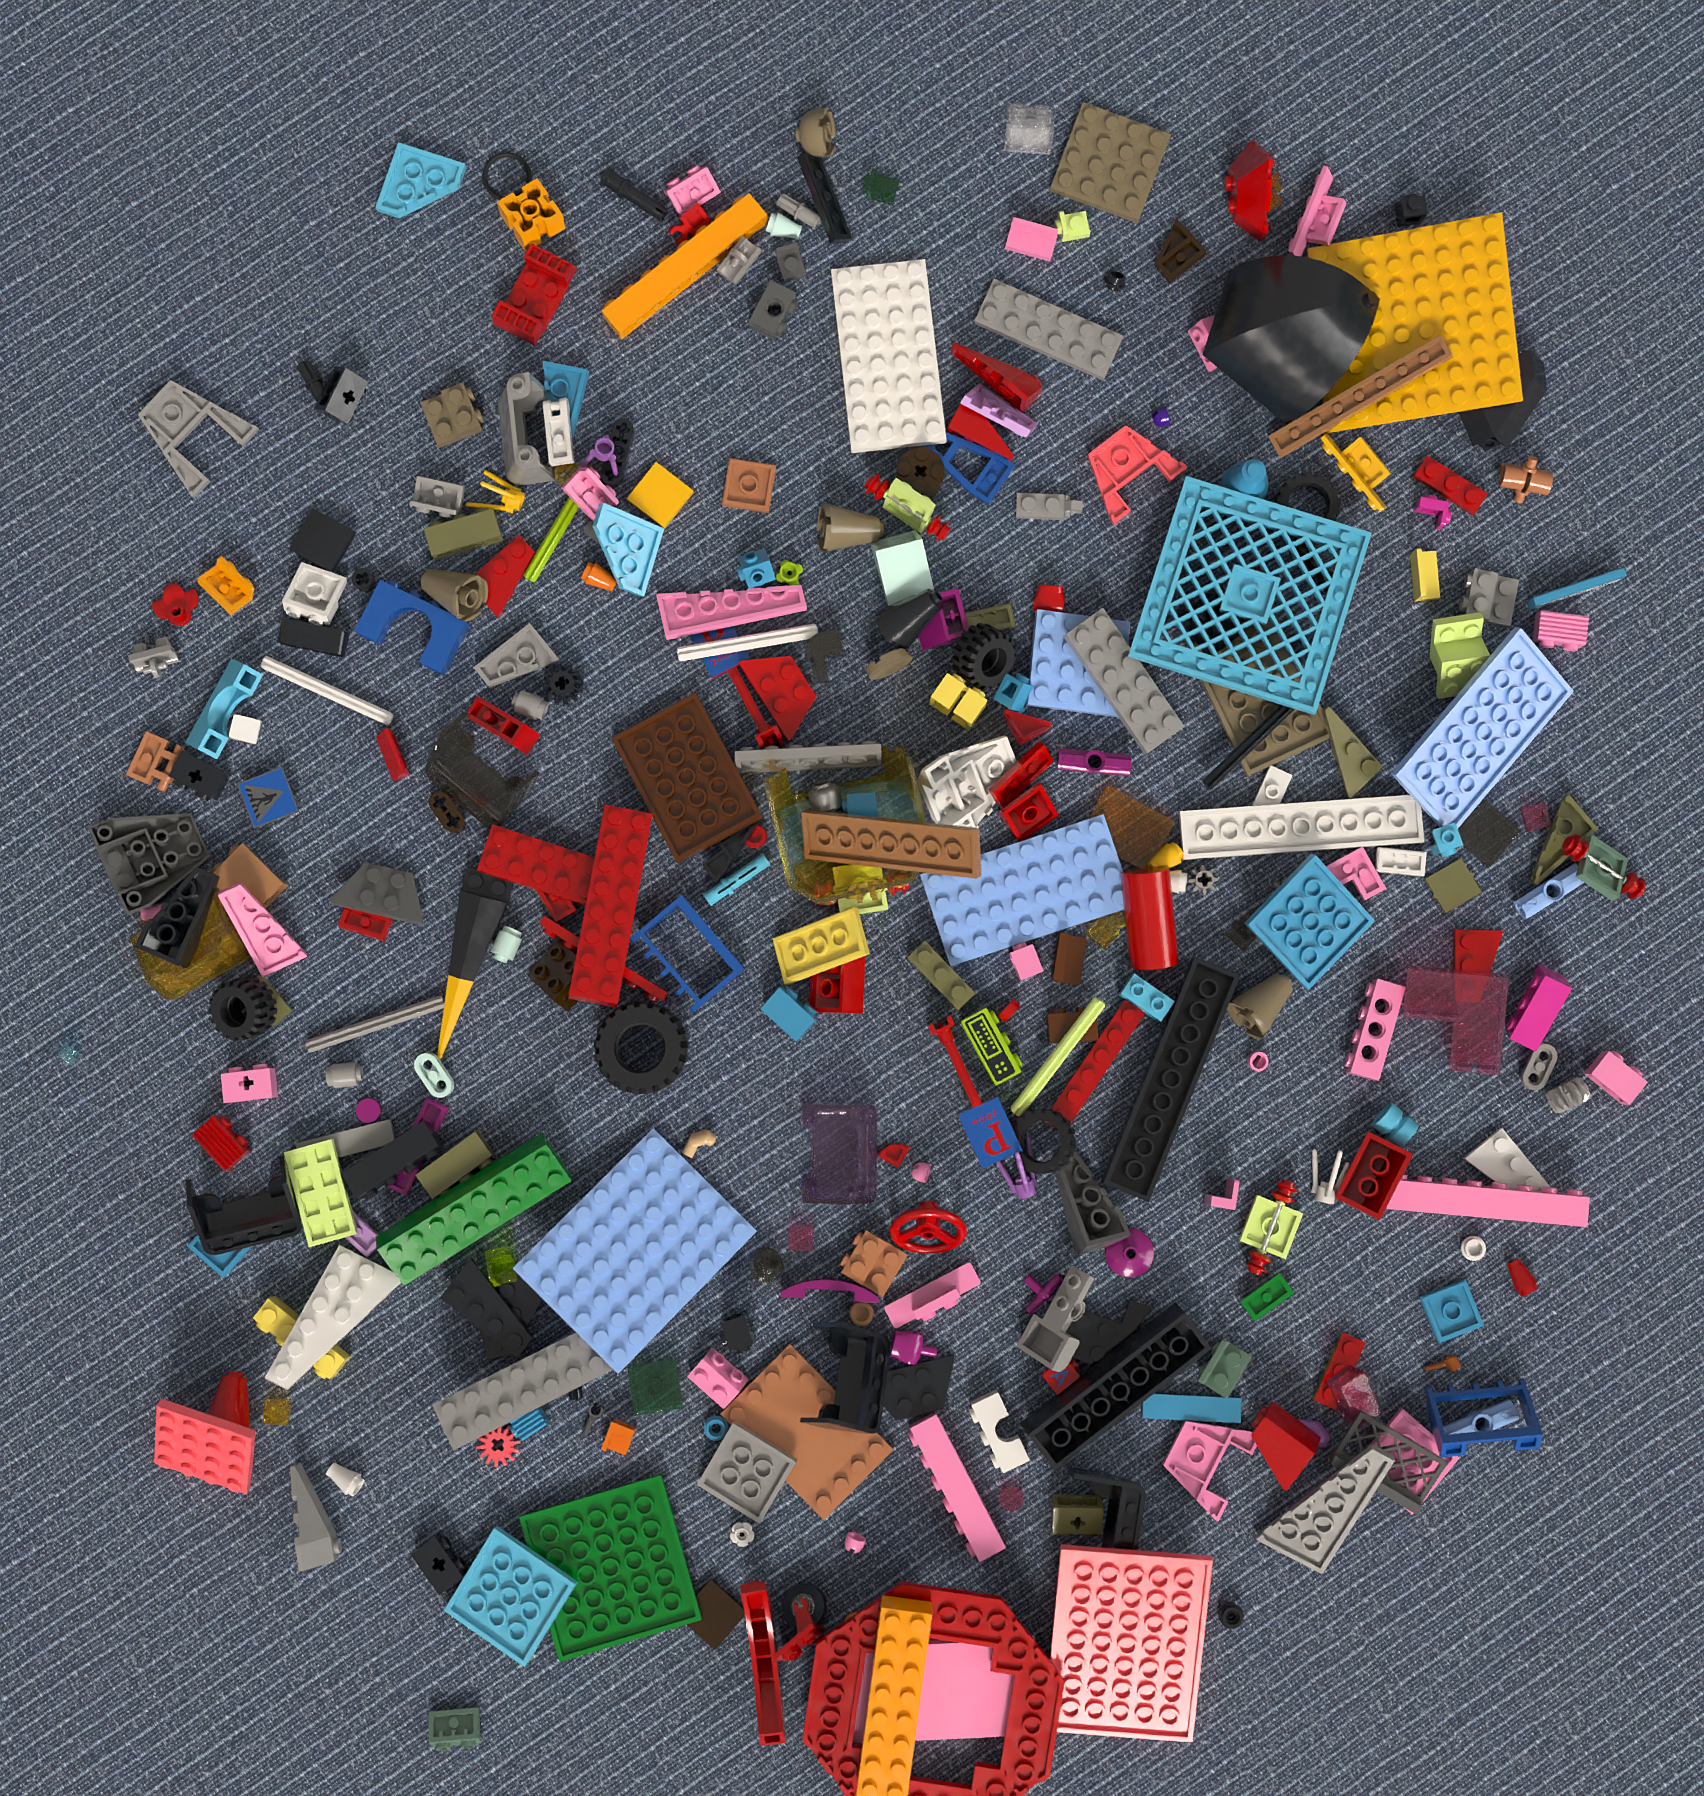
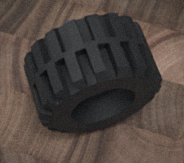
M977 623L976 627L972 625L968 631L964 630L961 633V638L955 642L956 647L952 650L954 656L951 657V662L954 664L952 668L958 676L978 689H993L996 687V684H1001L1005 674H1009L1010 670H1013L1015 666L1013 664L1017 658V655L1014 654L1017 651L1014 645L1015 642L1010 636L989 624Z
M251 976L237 978L217 986L218 989L212 992L214 998L209 999L211 1008L208 1009L209 1014H212V1019L210 1020L212 1024L215 1023L216 1031L218 1033L223 1032L222 1036L226 1039L230 1038L231 1041H244L268 1031L271 1028L270 1024H273L276 1020L273 1015L277 1014V1008L274 1007V1004L277 1002L276 998H272V990L266 988L267 984L264 981L260 982L259 978H251ZM239 1000H241L246 1007V1018L242 1015L240 1011Z

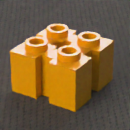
M538 178L521 187L522 194L517 197L514 193H511L497 201L500 216L508 228L514 230L515 238L525 252L531 243L536 246L540 244L541 236L547 234L550 238L566 229L563 214L553 200L549 202L548 193Z

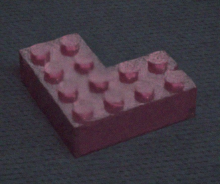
M1407 965L1403 1017L1452 1022L1448 1061L1449 1070L1472 1073V1063L1476 1064L1477 1073L1500 1075L1509 977L1507 974Z

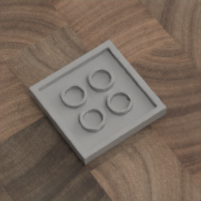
M734 1420L697 1485L760 1524L798 1459Z

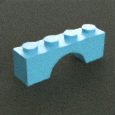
M231 658L185 743L218 759L229 739L227 724L233 710L243 699L253 695L263 674Z

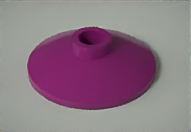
M1128 1228L1131 1234L1129 1237L1105 1247V1258L1109 1267L1118 1275L1136 1277L1146 1272L1151 1266L1154 1258V1248L1146 1234L1137 1229ZM1129 1249L1135 1251V1255L1132 1258L1126 1256V1252Z

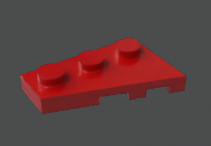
M1453 930V1003H1480L1503 931Z

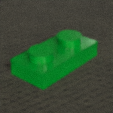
M1278 1272L1240 1299L1239 1302L1255 1322L1294 1294V1292Z

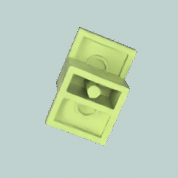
M1481 612L1433 619L1429 657L1437 673L1436 695L1438 699L1456 697L1490 657L1481 637L1484 619Z

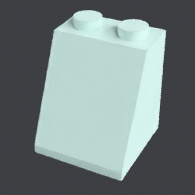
M916 530L870 543L888 606L927 589L934 591L923 541Z

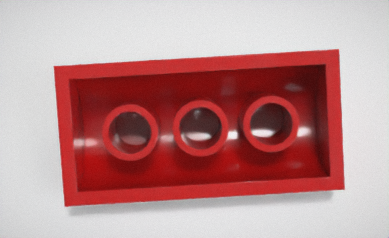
M1161 866L1120 872L1130 968L1155 970L1177 965L1179 961L1170 867Z

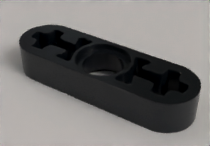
M625 418L614 422L610 435L614 448L621 447L625 451L622 458L616 459V465H622L621 467L617 466L618 478H613L612 481H609L608 476H606V474H611L612 472L609 460L603 462L601 470L603 483L611 488L618 487L623 482L635 435L632 422ZM623 425H626L629 432L624 433L623 441L627 442V444L620 441L621 434L618 428L622 429Z

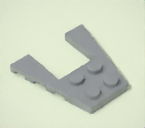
M170 380L141 410L138 416L189 491V494L195 498L211 481L176 450L182 441L207 415L243 447L259 429L255 425L246 422L233 413L222 409L218 405Z

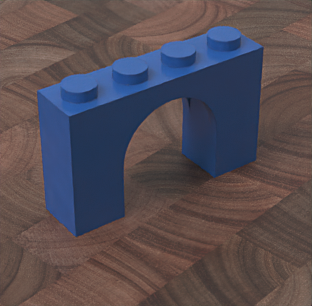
M379 580L354 631L359 636L381 646L396 617L409 611L421 612L428 616L432 626V634L419 663L445 676L470 625L466 621L459 620L451 613L444 611V607L436 601L431 600L428 603L422 600L423 596L412 590L407 593L401 590V585L392 580H388L387 583Z

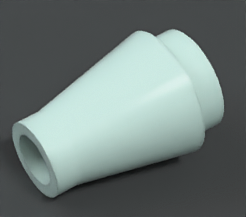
M771 213L766 231L771 233V236L798 240L802 226L780 213Z

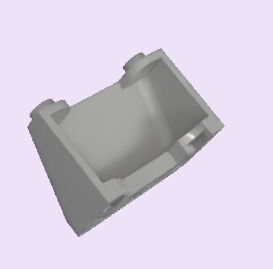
M529 372L513 375L508 380L498 400L505 474L507 479L516 486L555 481L554 468L543 465L538 451L528 445L525 414L536 413L535 407L540 400H546L544 386Z

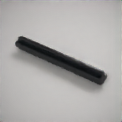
M1280 705L1203 779V784L1208 789H1213L1295 709Z

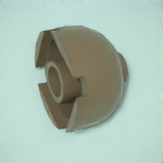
M828 107L810 110L803 115L799 127L796 128L797 141L801 142V146L807 153L816 157H831L834 155L836 145L831 146L832 136L836 137V128L832 112H827Z

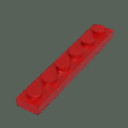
M543 916L539 923L544 927L542 932L554 939L558 935L565 940L563 945L575 952L578 948L580 937L548 917ZM624 967L623 977L626 978L625 984L635 990L638 986L646 991L644 996L656 1003L659 999L663 1002L669 995L668 992L628 967Z
M1127 1000L1122 1002L1099 1036V1040L1095 1042L1051 1107L1053 1111L1060 1112L1070 1122L1074 1120L1145 1013Z

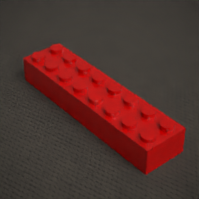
M610 805L604 806L568 999L617 1007L652 813Z

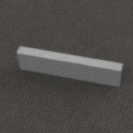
M389 1119L303 1141L295 1145L296 1149L334 1139L339 1158L385 1146L396 1139L392 1120Z

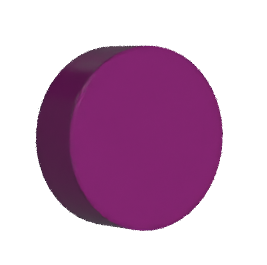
M372 1098L363 1099L356 1106L358 1119L365 1123L376 1121L382 1112L380 1103Z

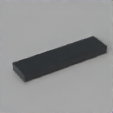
M801 153L797 159L830 244L849 242L852 237L821 157H816L809 153Z

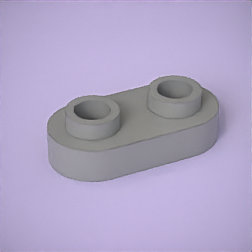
M1540 1044L1537 1051H1531L1520 1075L1521 1083L1525 1088L1539 1090L1546 1085L1557 1061V1052L1553 1046ZM1542 1051L1546 1054V1058L1543 1061L1539 1058V1054ZM1532 1073L1536 1076V1080L1533 1083L1529 1080V1076Z

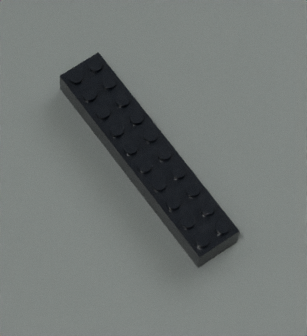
M1196 956L1190 959L1175 996V1002L1168 1013L1100 1181L1101 1183L1144 1201H1150L1240 978L1239 974Z

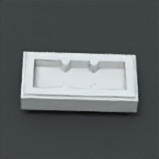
M1268 767L1252 806L1280 804L1292 775L1276 767Z
M1378 847L1376 848L1375 869L1381 873L1423 877L1425 876L1427 852Z

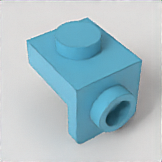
M1455 823L1432 830L1436 845L1430 847L1433 856L1441 853L1443 858L1455 854V848L1463 845Z

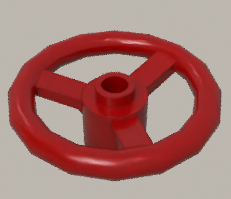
M923 1201L919 1204L918 1208L903 1212L895 1217L889 1227L890 1237L899 1247L910 1252L922 1254H938L950 1251L962 1244L967 1236L966 1223L958 1215L948 1210L939 1209L938 1204L933 1201ZM916 1219L914 1227L899 1232L900 1227L904 1223ZM940 1219L954 1224L957 1228V1234L953 1236L943 1230ZM919 1235L924 1239L937 1237L943 1242L934 1245H922L911 1242L908 1239Z

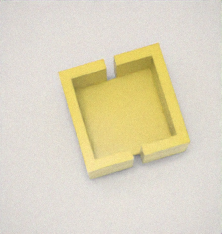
M947 673L932 694L929 705L948 716L960 697H963L953 711L954 715L951 719L969 731L985 709L988 700L984 698L986 695L978 688L973 687L971 689L966 687L964 684L966 681L957 674L951 676Z

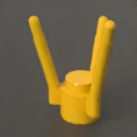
M484 470L483 473L507 489L503 490L483 481L480 485L503 495L501 502L505 503V506L470 502L465 504L466 507L479 509L488 507L489 509L493 508L494 510L513 514L514 509L520 511L525 499V493L521 492L520 488L514 487L491 472Z

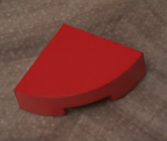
M891 1144L883 1148L877 1156L898 1168L910 1147L905 1144Z

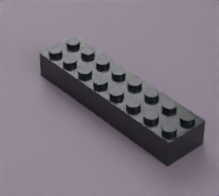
M1175 1302L1020 1424L1056 1471L1212 1348L1186 1313Z

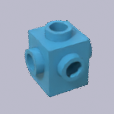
M765 548L750 551L738 557L740 567L736 569L741 581H746L749 589L760 587L767 582L776 580Z

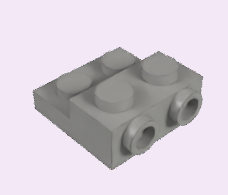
M1474 568L1465 576L1464 587L1467 589L1465 597L1461 598L1459 610L1462 611V615L1481 612L1484 618L1483 623L1508 628L1511 626L1519 580L1498 576L1496 572Z

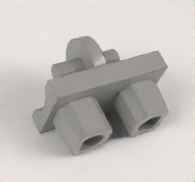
M742 236L717 268V272L737 285L761 254L762 250Z
M167 637L158 638L155 641L156 648L149 649L144 643L133 646V654L128 655L129 662L134 665L138 673L144 672V674L152 672L153 676L158 678L162 676V669L168 668L169 664L180 662L179 655Z

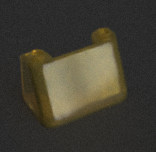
M216 891L198 948L189 967H180L135 948L134 946L141 931L130 938L146 983L163 998L169 1000L185 995L239 965L250 956Z

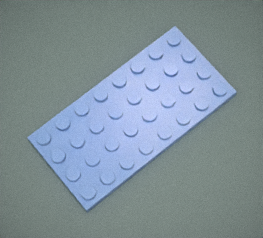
M1514 627L1391 772V775L1439 827L1455 823L1458 829L1574 691L1521 628Z
M1104 814L981 854L982 876L978 879L931 873L920 874L950 967L1124 910L1120 873L1123 870Z

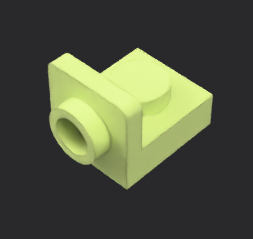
M1064 211L1058 213L1057 220H1054V227L1059 230L1058 234H1060L1062 242L1090 236L1086 211L1067 215L1064 214Z

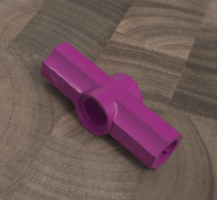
M1059 748L1057 770L1087 772L1091 775L1098 773L1129 776L1131 755L1104 753L1098 750L1083 751ZM1097 757L1100 761V767H1090L1088 758Z

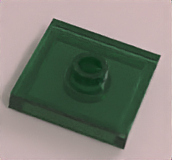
M676 1358L627 1366L634 1416L682 1409L684 1407Z

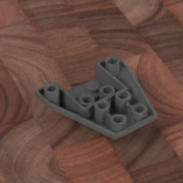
M191 813L110 818L88 827L98 856L127 916L151 907L190 875L196 867L201 866L210 858Z

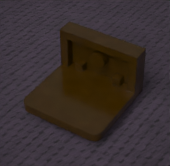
M558 940L529 971L528 977L554 1002L566 1011H569L578 1002V1000L568 999L576 954L563 945L562 941Z

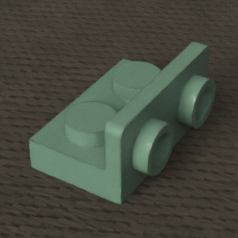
M1223 1339L1221 1343L1218 1341L1211 1351L1213 1356L1209 1363H1204L1198 1373L1200 1376L1198 1382L1228 1399L1252 1356Z
M476 1707L429 1712L428 1743L432 1747H436L438 1751L450 1750L451 1746L460 1745V1748L464 1749L474 1748L475 1744L482 1743V1737L480 1736V1709Z

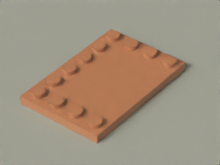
M790 1343L720 1415L730 1425L735 1420L797 1458V1462L785 1481L825 1520L893 1451V1447L878 1432L864 1434L831 1430L800 1422V1417L818 1418L820 1408L824 1404H834L836 1389Z

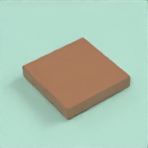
M729 458L722 506L769 513L776 465Z

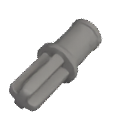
M785 194L778 198L777 207L794 216V220L799 219L815 230L821 223L819 214L805 207V203L800 204Z

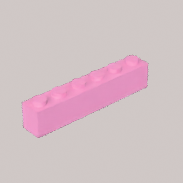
M936 1411L910 1424L911 1432L908 1433V1436L914 1447L919 1445L923 1453L919 1457L926 1469L931 1468L934 1474L931 1480L936 1490L942 1489L946 1497L942 1501L949 1513L954 1512L957 1518L954 1524L959 1534L965 1533L969 1541L965 1545L971 1557L977 1556L979 1562L1005 1549V1544Z

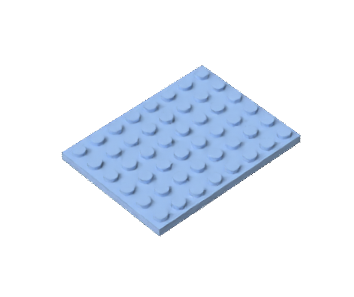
M653 1128L513 1267V1270L619 1374L757 1231Z

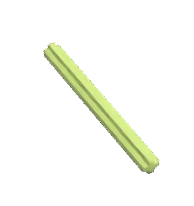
M1094 997L1013 1103L1011 1111L1015 1115L1022 1116L1104 1009L1105 1004L1101 999Z

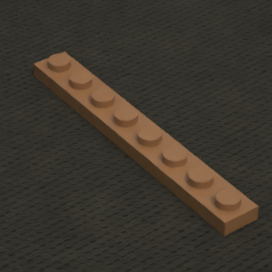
M1439 335L1268 437L1279 457L1282 458L1453 358L1443 338Z

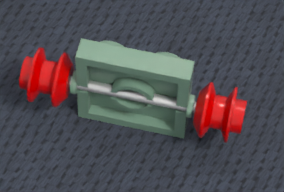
M1575 834L1564 840L1562 854L1564 856L1570 855V859L1574 862L1580 860L1576 877L1611 901L1618 899L1620 893H1627L1629 899L1640 897L1644 893L1645 880L1643 878H1637V874L1634 872L1625 875L1628 858L1594 835L1585 837V840L1581 841L1580 836Z

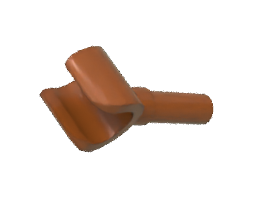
M1448 1355L1442 1361L1424 1367L1426 1372L1447 1366L1450 1372H1454L1461 1368V1364L1455 1355Z

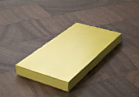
M857 907L849 908L772 938L783 982L786 985L870 954Z

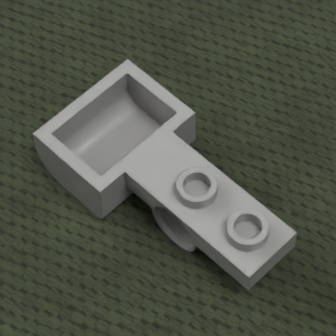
M1071 1265L1044 1318L1033 1314L1016 1347L1051 1370L1057 1372L1064 1370L1079 1345V1340L1066 1333L1072 1321H1077L1085 1311L1083 1299L1094 1278Z

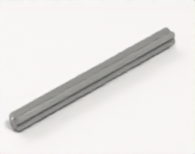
M436 996L305 1041L308 1052H314L443 1009L445 1007L444 998Z

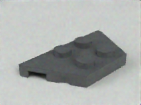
M365 862L330 901L331 905L423 926V917L413 873Z

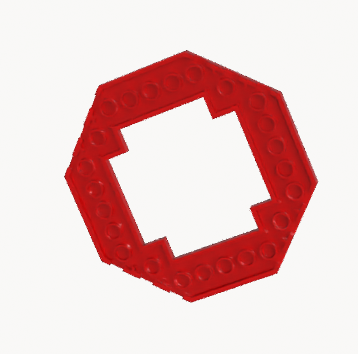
M901 1581L884 1593L883 1596L932 1602L929 1638L992 1647L990 1672L1014 1675L1000 1765L975 1762L971 1785L910 1776L907 1796H1023L1038 1782L1042 1783L1050 1777L1065 1680L1002 1596ZM882 1595L816 1642L802 1741L815 1753L817 1760L827 1773L831 1774L839 1784L838 1787L845 1796H856L862 1744L852 1742L866 1653L874 1654Z

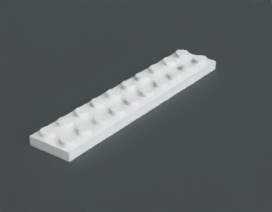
M1411 795L1179 812L1182 860L1424 842L1421 806Z

